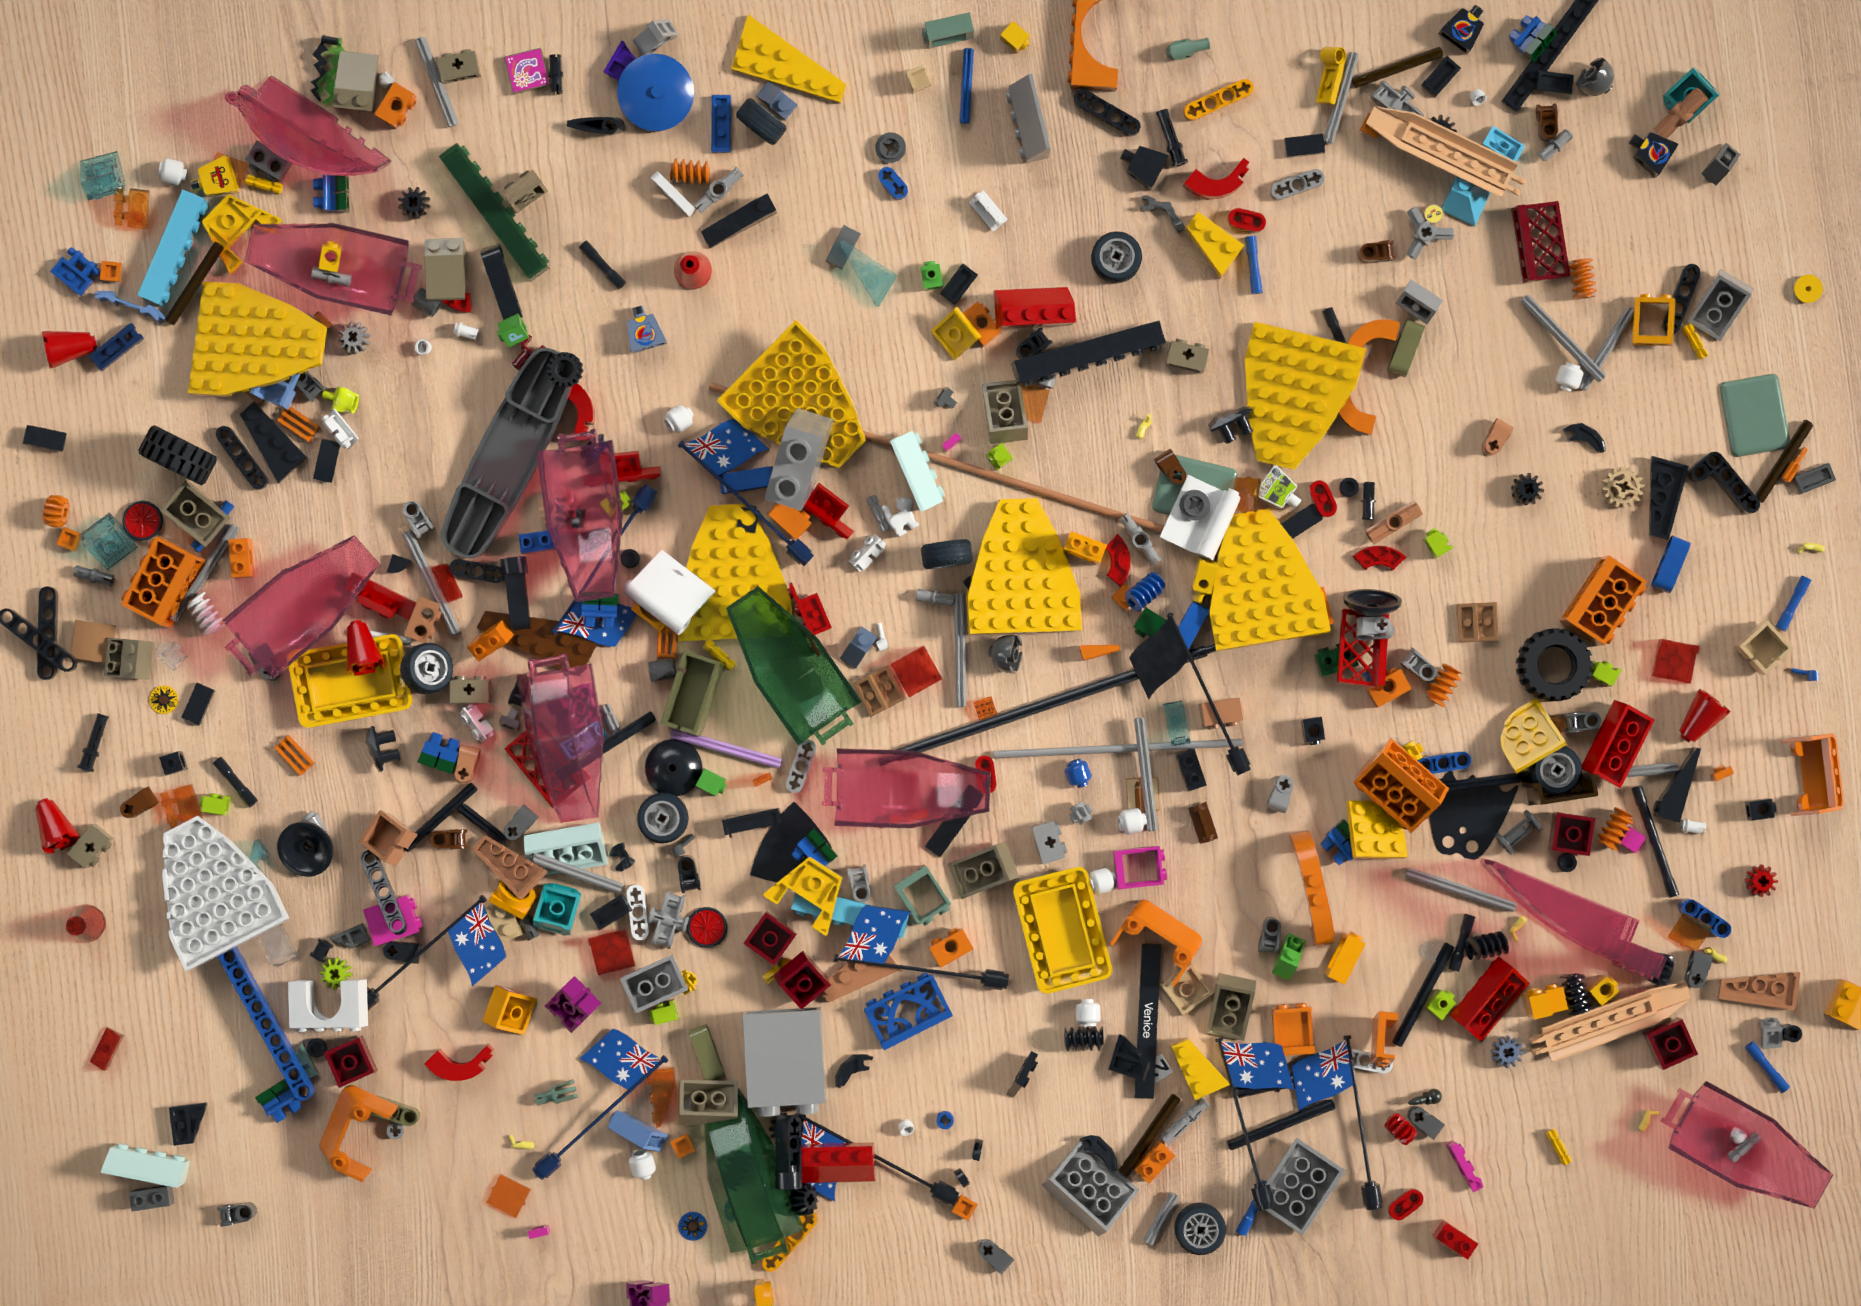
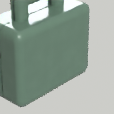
M1767 374L1723 382L1720 385V394L1732 455L1741 457L1785 449L1790 442L1779 377L1776 374Z
M1176 455L1186 472V477L1190 475L1222 491H1228L1229 488L1235 489L1238 476L1235 469ZM1160 470L1152 503L1153 510L1170 515L1184 482L1174 484L1166 473H1162ZM1174 472L1173 479L1180 481L1182 474Z

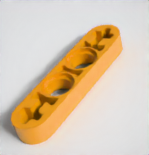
M1242 79L1186 105L1184 116L1189 121H1195L1245 99L1252 94L1254 89L1253 83L1248 79ZM1242 84L1250 87L1247 90L1248 93H1245V91H1241L1238 93V96L1240 97H1236V92L1233 89V87H1236V91L1241 89ZM1225 91L1231 92L1233 95L1232 100H1223L1222 93ZM1207 99L1214 100L1215 107L1213 109L1205 107L1204 103ZM1198 103H1201V107L1204 113H1202L1201 110H1198L1195 113L1196 116L1194 117L1192 114H1188L1190 107H1192V109L1199 108Z
M815 1212L810 1214L813 1215L812 1220L814 1222H808L805 1225V1228H808L807 1231L797 1224L798 1222L801 1224L805 1222V1217L799 1216L764 1256L762 1266L766 1271L773 1272L777 1270L813 1229L818 1219ZM795 1228L800 1229L802 1232V1236L798 1239H794L791 1236V1231ZM786 1243L789 1246V1251L787 1253L779 1252V1244ZM773 1251H775V1253L778 1256L782 1257L781 1260H779V1258L775 1260V1267H767L768 1262L766 1261V1259L771 1260L775 1256V1254L772 1253Z

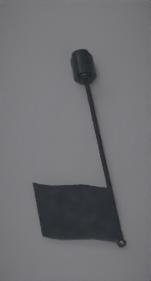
M1168 613V619L1158 631L1141 643L1130 655L1129 659L1149 700L1153 693L1176 675L1189 660L1231 748L1227 750L1229 754L1226 755L1231 769L1237 776L1251 770L1249 766L1251 763L1244 748L1234 747L1173 618L1174 614Z

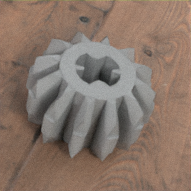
M351 321L349 323L350 328L344 324L345 332H338V334L343 336L338 338V342H344L341 348H347V353L351 354L354 349L355 354H359V348L363 351L366 350L363 346L364 343L370 345V342L365 340V338L371 337V334L365 333L368 328L366 326L361 328L362 324L360 322L355 326L354 322ZM352 334L357 335V336H356V338H357V341H356V342H354V341L352 340V337H351Z

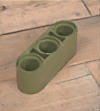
M1408 319L1405 321L1387 371L1404 378L1406 377L1425 326Z
M707 1024L689 1030V1036L705 1080L715 1081L725 1077L722 1063Z
M381 1096L378 1097L398 1105L396 1115H392L390 1119L371 1112V1115L405 1126H412L420 1119V1112L417 1108ZM407 1112H412L415 1115L414 1121L406 1119Z

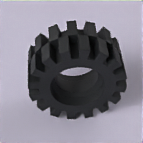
M560 352L555 354L553 358H550V362L547 364V374H549V379L555 385L572 387L582 378L581 375L584 372V369H582L583 364L574 354ZM563 362H568L572 366V373L568 377H562L558 373V367Z

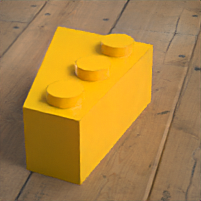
M1188 1037L1170 1045L1195 1100L1230 1085Z

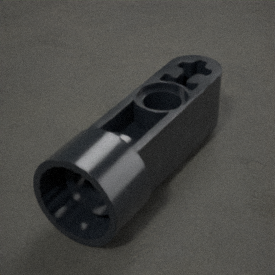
M527 557L500 559L501 575L505 576L511 631L531 629L525 574H528Z
M779 1115L775 1122V1189H801V1120L796 1115Z

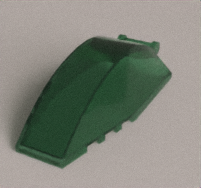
M759 586L726 607L754 683L798 746L813 734L823 746L826 744L825 741L845 727L854 725L846 711L862 701L820 640ZM840 715L844 717V720L822 735L819 733L821 728Z
M738 1088V1117L704 1124L707 1179L730 1252L747 1250L751 1264H756L758 1260L780 1253H789L785 1238L804 1230V1226L800 1216L791 1212V1206H788L790 1203L788 1197L791 1195V1189H775L776 1148L762 1127L761 1122L752 1111V1108H748V1102L740 1088ZM780 1240L781 1245L754 1253L753 1248Z

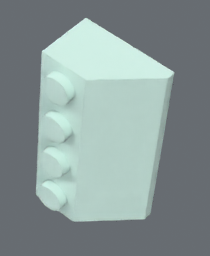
M912 430L890 441L920 511H925L943 502L942 497L945 496L941 485L937 486L935 482L937 475L934 468H929L927 462L930 459L926 450L922 451L919 445L922 443L919 434L914 433Z
M599 822L524 835L525 856L531 862L534 853H539L581 869L608 865L603 833ZM538 865L539 867L548 871L545 876L560 873L555 870Z
M117 1143V1145L110 1147L101 1173L178 1188L186 1182L190 1160H186L183 1155L174 1154L171 1157L167 1156L166 1152L163 1151L152 1153L147 1152V1148L136 1147V1149L128 1148L129 1145Z

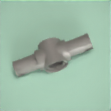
M735 167L724 178L721 177L719 180L712 182L710 188L705 192L706 194L694 204V207L702 214L712 203L723 200L732 189L731 186L744 176L742 172H739V169ZM722 186L724 191L722 194L716 195L713 192L714 188Z
M1129 512L1126 513L1124 516L1127 521L1124 517H1120L1118 520L1127 530V535L1131 539L1132 544L1140 553L1145 555L1151 566L1155 565L1156 562L1153 557L1157 562L1161 560V557L1152 547L1153 544L1148 534L1142 530L1140 525L1137 526ZM1137 535H1144L1145 541L1143 544H1136L1135 537Z

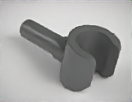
M693 834L673 848L676 857L685 853L683 847L695 838Z

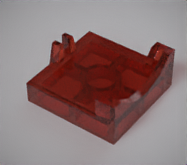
M1658 639L1651 677L1691 684L1696 654L1699 653L1700 646Z
M925 646L891 663L908 697L942 680Z
M627 928L588 938L598 975L636 966Z

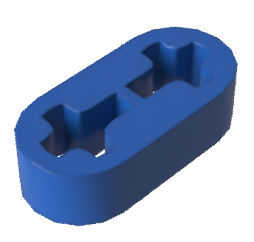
M882 168L878 174L881 184L895 199H904L908 194L907 185L892 168ZM884 172H886L887 174L889 172L892 173L890 175L891 179L893 180L892 183H890L888 179H882L884 177ZM894 184H896L899 188H904L903 195L895 194L896 189L893 186Z

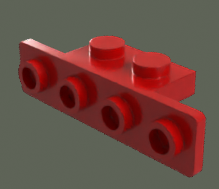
M639 450L604 454L600 457L603 473L584 475V485L594 487L602 483L617 484L619 481L635 482L638 479L645 478L647 480H654L661 476V467L641 468Z
M818 483L804 505L805 510L819 518L823 525L832 528L841 538L848 540L854 533L851 528L840 521L849 505Z
M355 572L351 573L345 587L346 590L359 596L357 602L363 608L373 609L384 618H392L397 614L409 620L416 604L415 601Z
M791 582L787 592L790 599L794 598L797 606H794L798 617L802 616L805 622L801 625L805 634H810L812 641L809 644L813 653L817 651L818 655H820L822 652L814 635L831 629V624L818 594L815 593L799 600Z

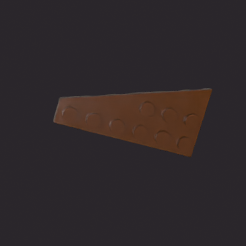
M485 611L477 628L486 631L503 620L511 630L509 614ZM530 617L531 629L512 631L514 635L508 641V644L578 679L581 678L598 644L571 633L558 631L557 635L550 630L555 628L559 622L555 620Z

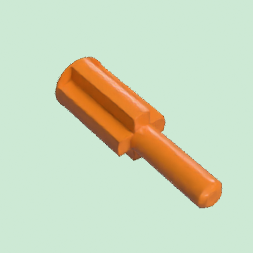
M1806 447L1801 449L1794 461H1790L1781 475L1780 479L1784 482L1790 483L1800 468L1799 463L1808 451Z

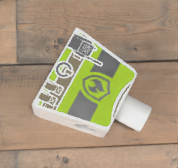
M1277 465L1272 467L1253 494L1255 498L1278 509H1282L1286 503L1296 509L1301 502V499L1293 494L1297 485Z

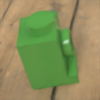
M935 261L924 262V266H920L924 291L943 288L940 264H935ZM933 271L935 276L930 278L928 272Z

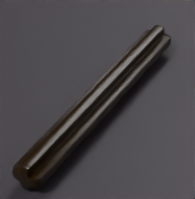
M1441 47L1428 50L1354 77L1352 83L1355 88L1367 85L1441 58L1443 51Z
M213 243L165 318L169 324H176L222 253L224 247L220 243Z
M1806 419L1803 420L1755 494L1760 503L1766 500L1813 427L1812 422Z
M1175 1094L1169 1096L1120 1167L1119 1172L1122 1175L1128 1177L1179 1104L1181 1099Z

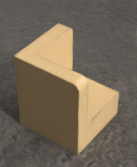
M924 65L906 71V77L913 93L931 86Z

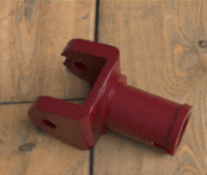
M529 335L528 339L521 342L522 352L511 363L518 371L533 353L532 350L526 347L532 339L531 335Z

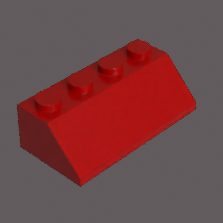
M1068 287L993 291L996 329L1069 326L1076 323L1075 303Z
M1614 700L1582 763V770L1590 774H1599L1600 779L1621 788L1655 719L1626 703Z
M1498 956L1472 989L1466 993L1463 1000L1454 1008L1450 1016L1482 1042L1530 983L1514 967Z
M874 1142L801 1144L802 1183L876 1181Z

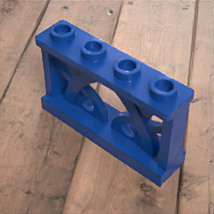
M926 972L917 977L918 981L912 984L908 981L900 985V990L894 992L892 989L882 994L884 998L878 1001L874 998L865 1003L866 1007L863 1010L883 1050L953 1016L933 974L928 975ZM924 984H928L933 988V994L928 1000L924 999L927 995V990L925 993H921L919 990ZM915 988V989H914L915 995H914V994L905 993V992H907V991H909V990ZM936 996H938L944 1008L942 1012L931 1003ZM895 998L891 1007L887 1003H885ZM901 1000H909L921 1004L915 1015L916 1025L912 1026L904 1018H895V1013ZM883 1007L885 1012L880 1015L883 1017L888 1016V1020H877L874 1017L875 1009ZM926 1007L927 1009L924 1012L928 1014V1017L921 1018L920 1012ZM903 1022L905 1024V1028L903 1030H899V1024L894 1026V1023ZM878 1025H887L888 1039H884Z

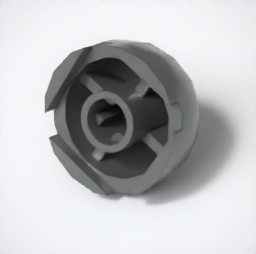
M1597 58L1590 63L1592 67L1587 72L1583 69L1576 80L1577 87L1589 96H1599L1603 93H1608L1612 89L1614 81L1612 66L1604 58Z
M1005 635L999 637L993 646L990 647L989 657L992 658L993 665L1001 672L1015 674L1014 671H1018L1022 659V652H1019L1022 640L1019 636Z

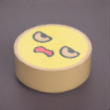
M1436 204L1429 205L1424 210L1423 217L1430 224H1437L1443 218V210Z

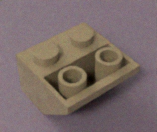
M108 637L104 676L149 680L153 642Z

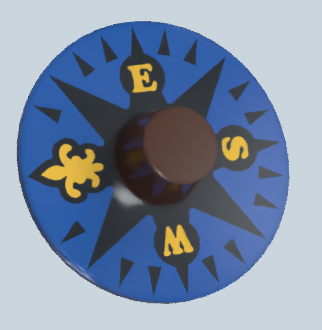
M688 1212L679 1221V1232L687 1240H698L707 1231V1221L698 1212Z

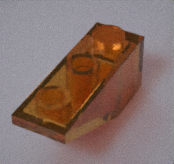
M674 1066L658 1067L647 1077L648 1085L652 1086L649 1099L650 1104H654V1112H651L652 1123H656V1128L662 1126L676 1087Z

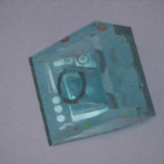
M117 151L80 161V183L88 201L101 199L112 194L116 195L125 191V178Z
M110 512L79 535L84 547L107 570L138 548L121 523Z

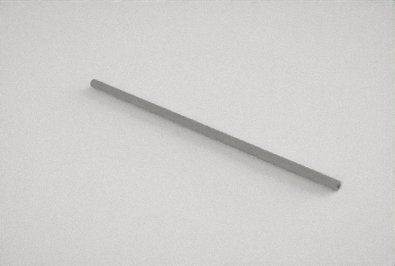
M1226 739L1148 743V751L1230 747ZM1231 739L1234 747L1243 746V739ZM1137 744L993 752L995 759L1136 752L1138 749Z

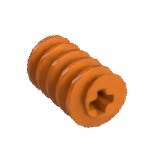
M675 158L671 164L670 182L673 177H675L676 183H679L682 178L685 184L688 179H690L691 184H694L697 179L699 185H702L705 180L708 186L710 177L708 162L705 161L704 165L701 166L700 161H697L694 166L692 160L686 165L685 159H682L681 163L678 164L677 158Z
M1592 258L1573 260L1571 262L1574 263L1569 265L1570 269L1575 270L1570 273V276L1576 277L1571 281V284L1577 285L1572 288L1573 292H1577L1573 299L1579 300L1596 297L1592 296V293L1596 292L1597 289L1591 288L1592 285L1596 284V281L1590 280L1595 274L1589 273L1590 270L1594 269V266L1588 265V263L1593 261Z
M1442 664L1445 671L1438 670L1441 678H1434L1437 684H1430L1432 690H1426V694L1429 696L1426 698L1441 707H1445L1442 701L1450 700L1446 694H1453L1450 687L1457 688L1454 681H1461L1458 674L1462 673L1447 664Z
M1614 807V811L1617 814H1610L1613 821L1606 820V824L1609 827H1602L1605 834L1599 833L1598 837L1601 841H1596L1609 849L1617 851L1615 843L1622 844L1619 837H1626L1622 831L1630 830L1626 824H1634V822L1630 819L1633 816Z

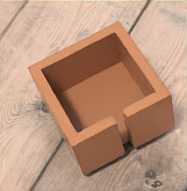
M1240 698L1213 701L1222 722L1226 723V727L1239 725V721H1243ZM1200 703L1199 711L1202 726H1207V730L1220 728L1210 703Z
M379 810L358 842L385 863L397 866L405 854L403 849L409 848L417 834L393 815Z

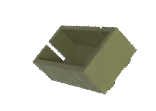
M684 650L679 667L687 670L686 673L677 671L660 724L701 736L725 663Z

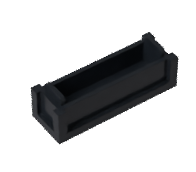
M780 808L722 820L724 833L729 835L730 838H732L734 833L775 824L779 828V824L783 823Z

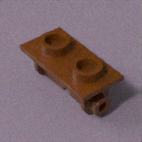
M1207 802L1188 807L1199 843H1207L1217 839L1218 835Z

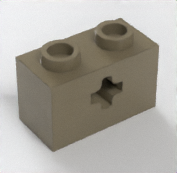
M471 49L462 50L460 54L455 55L453 53H445L441 55V58H437L443 84L481 77L477 54L475 51H471ZM458 62H460V63L462 64V65L460 66V69H457V68L455 67V66H457V63H458Z
M1176 339L1170 343L1166 365L1204 373L1209 349L1205 348L1206 345L1194 343V345H1189L1186 340ZM1187 351H1190V355L1193 356L1190 357L1189 360H1187L1186 356L1183 355Z
M455 676V680L450 681V703H491V680H486V676H474V680H466V676ZM470 684L471 687L475 688V691H472L471 695L469 692L466 691V688H468Z
M91 824L67 854L83 868H90V866L93 868L100 860L99 855L102 852L105 853L112 846L111 841L113 837L97 824ZM93 843H94L93 848H94L95 850L90 851V848H91V847L89 846V844H93Z

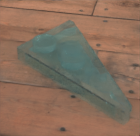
M841 239L839 244L842 251L852 264V268L862 281L865 290L868 291L874 305L879 307L898 275Z

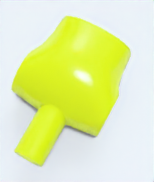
M337 386L335 393L323 391L322 398L333 401L332 410L336 409L338 412L354 413L357 409L359 394L350 391L348 388Z

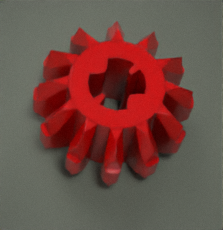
M1762 864L1758 868L1752 866L1753 873L1750 871L1746 872L1750 879H1744V882H1750L1746 889H1752L1751 894L1756 895L1758 893L1759 897H1763L1764 893L1767 896L1771 895L1769 889L1775 891L1776 887L1773 886V883H1778V880L1773 879L1777 875L1776 872H1771V867L1765 868ZM1762 878L1765 881L1764 883H1758V879Z
M1398 1113L1390 1116L1384 1124L1386 1130L1402 1145H1408L1417 1135L1415 1128Z

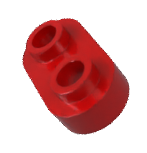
M1235 208L1228 215V222L1234 228L1258 233L1266 226L1264 215L1258 212ZM1234 216H1240L1241 221L1236 222ZM1253 220H1258L1259 226H1254Z
M1321 480L1313 482L1310 485L1309 493L1318 512L1323 517L1333 516L1337 511V504L1327 483ZM1316 487L1322 489L1321 494L1315 492ZM1325 504L1330 506L1329 511L1323 509Z
M980 756L975 761L977 786L982 793L989 794L997 786L994 762L989 756ZM983 761H986L988 763V767L986 769L981 768V763ZM986 780L990 781L991 783L990 787L985 788L983 786V783Z
M1414 1188L1408 1189L1390 1203L1388 1207L1389 1215L1395 1220L1405 1219L1422 1205L1424 1200L1422 1193ZM1411 1195H1416L1415 1201H1410ZM1397 1206L1401 1207V1211L1399 1213H1395L1394 1209Z

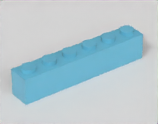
M182 189L138 292V296L161 306L168 302L170 288L172 285H175L178 279L176 274L185 263L184 255L187 250H190L193 244L194 232L197 233L200 228L199 220L207 211V200Z
M795 893L791 908L795 910V914L806 916V913L814 915L813 918L817 919L822 909ZM837 896L831 919L832 923L843 926V923L851 924L850 928L853 929L861 909L865 905L870 904ZM909 915L901 927L897 940H899V937H904Z

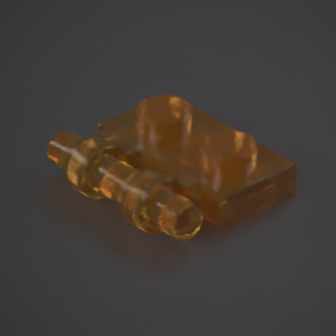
M116 187V194H114L116 204L113 211L115 225L121 226L124 219L128 220L127 227L147 229L150 190L130 188L129 195H125L124 187ZM123 203H128V212L123 211Z
M193 784L174 789L175 797L171 799L168 792L160 794L162 799L161 805L165 808L167 815L166 822L170 825L171 829L178 826L177 821L182 820V823L196 816H200L203 819ZM177 803L180 814L174 815L172 804Z

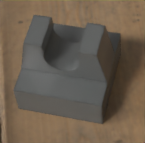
M944 387L934 400V403L939 407H943L945 404L953 409L957 404L951 398L954 392L948 387Z
M510 708L507 716L501 715L499 720L500 726L518 732L520 727V721L516 720L518 711Z

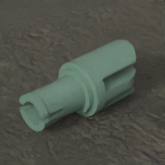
M1207 37L1191 41L1189 38L1174 41L1167 46L1166 54L1170 59L1174 60L1193 57L1194 52L1209 50L1210 42Z
M574 1079L552 1085L550 1090L534 1094V1099H539L535 1100L536 1105L540 1106L552 1101L558 1104L578 1098V1094L561 1098L563 1095L577 1091L576 1087L559 1090V1088L574 1084Z

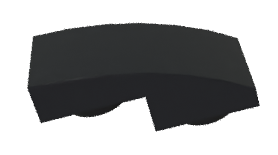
M26 425L22 444L63 452L67 433Z
M326 439L321 440L313 479L332 483L340 449L338 442Z

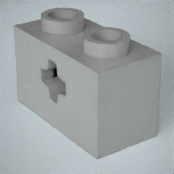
M1050 821L1031 827L1043 865L1065 858L1064 854L1067 853L1065 843L1060 842L1058 836L1062 834L1059 824ZM1049 836L1051 839H1055L1053 847L1045 845Z

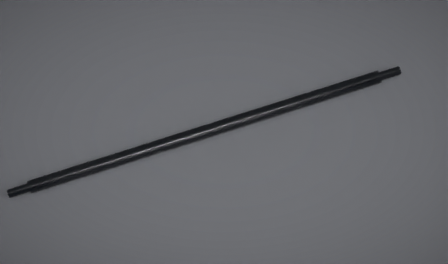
M1215 644L1206 647L1203 645L1189 650L1195 661L1216 652ZM1132 669L895 749V752L878 757L880 764L895 759L901 760L1118 687L1139 678L1135 670Z

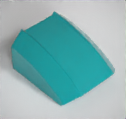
M1695 67L1690 69L1663 95L1664 105L1669 110L1680 101L1682 102L1696 87L1706 95L1708 100L1693 113L1694 115L1686 123H1690L1720 95L1717 89Z
M556 883L544 884L533 919V926L540 930H546L563 936L571 935L581 893L575 888Z

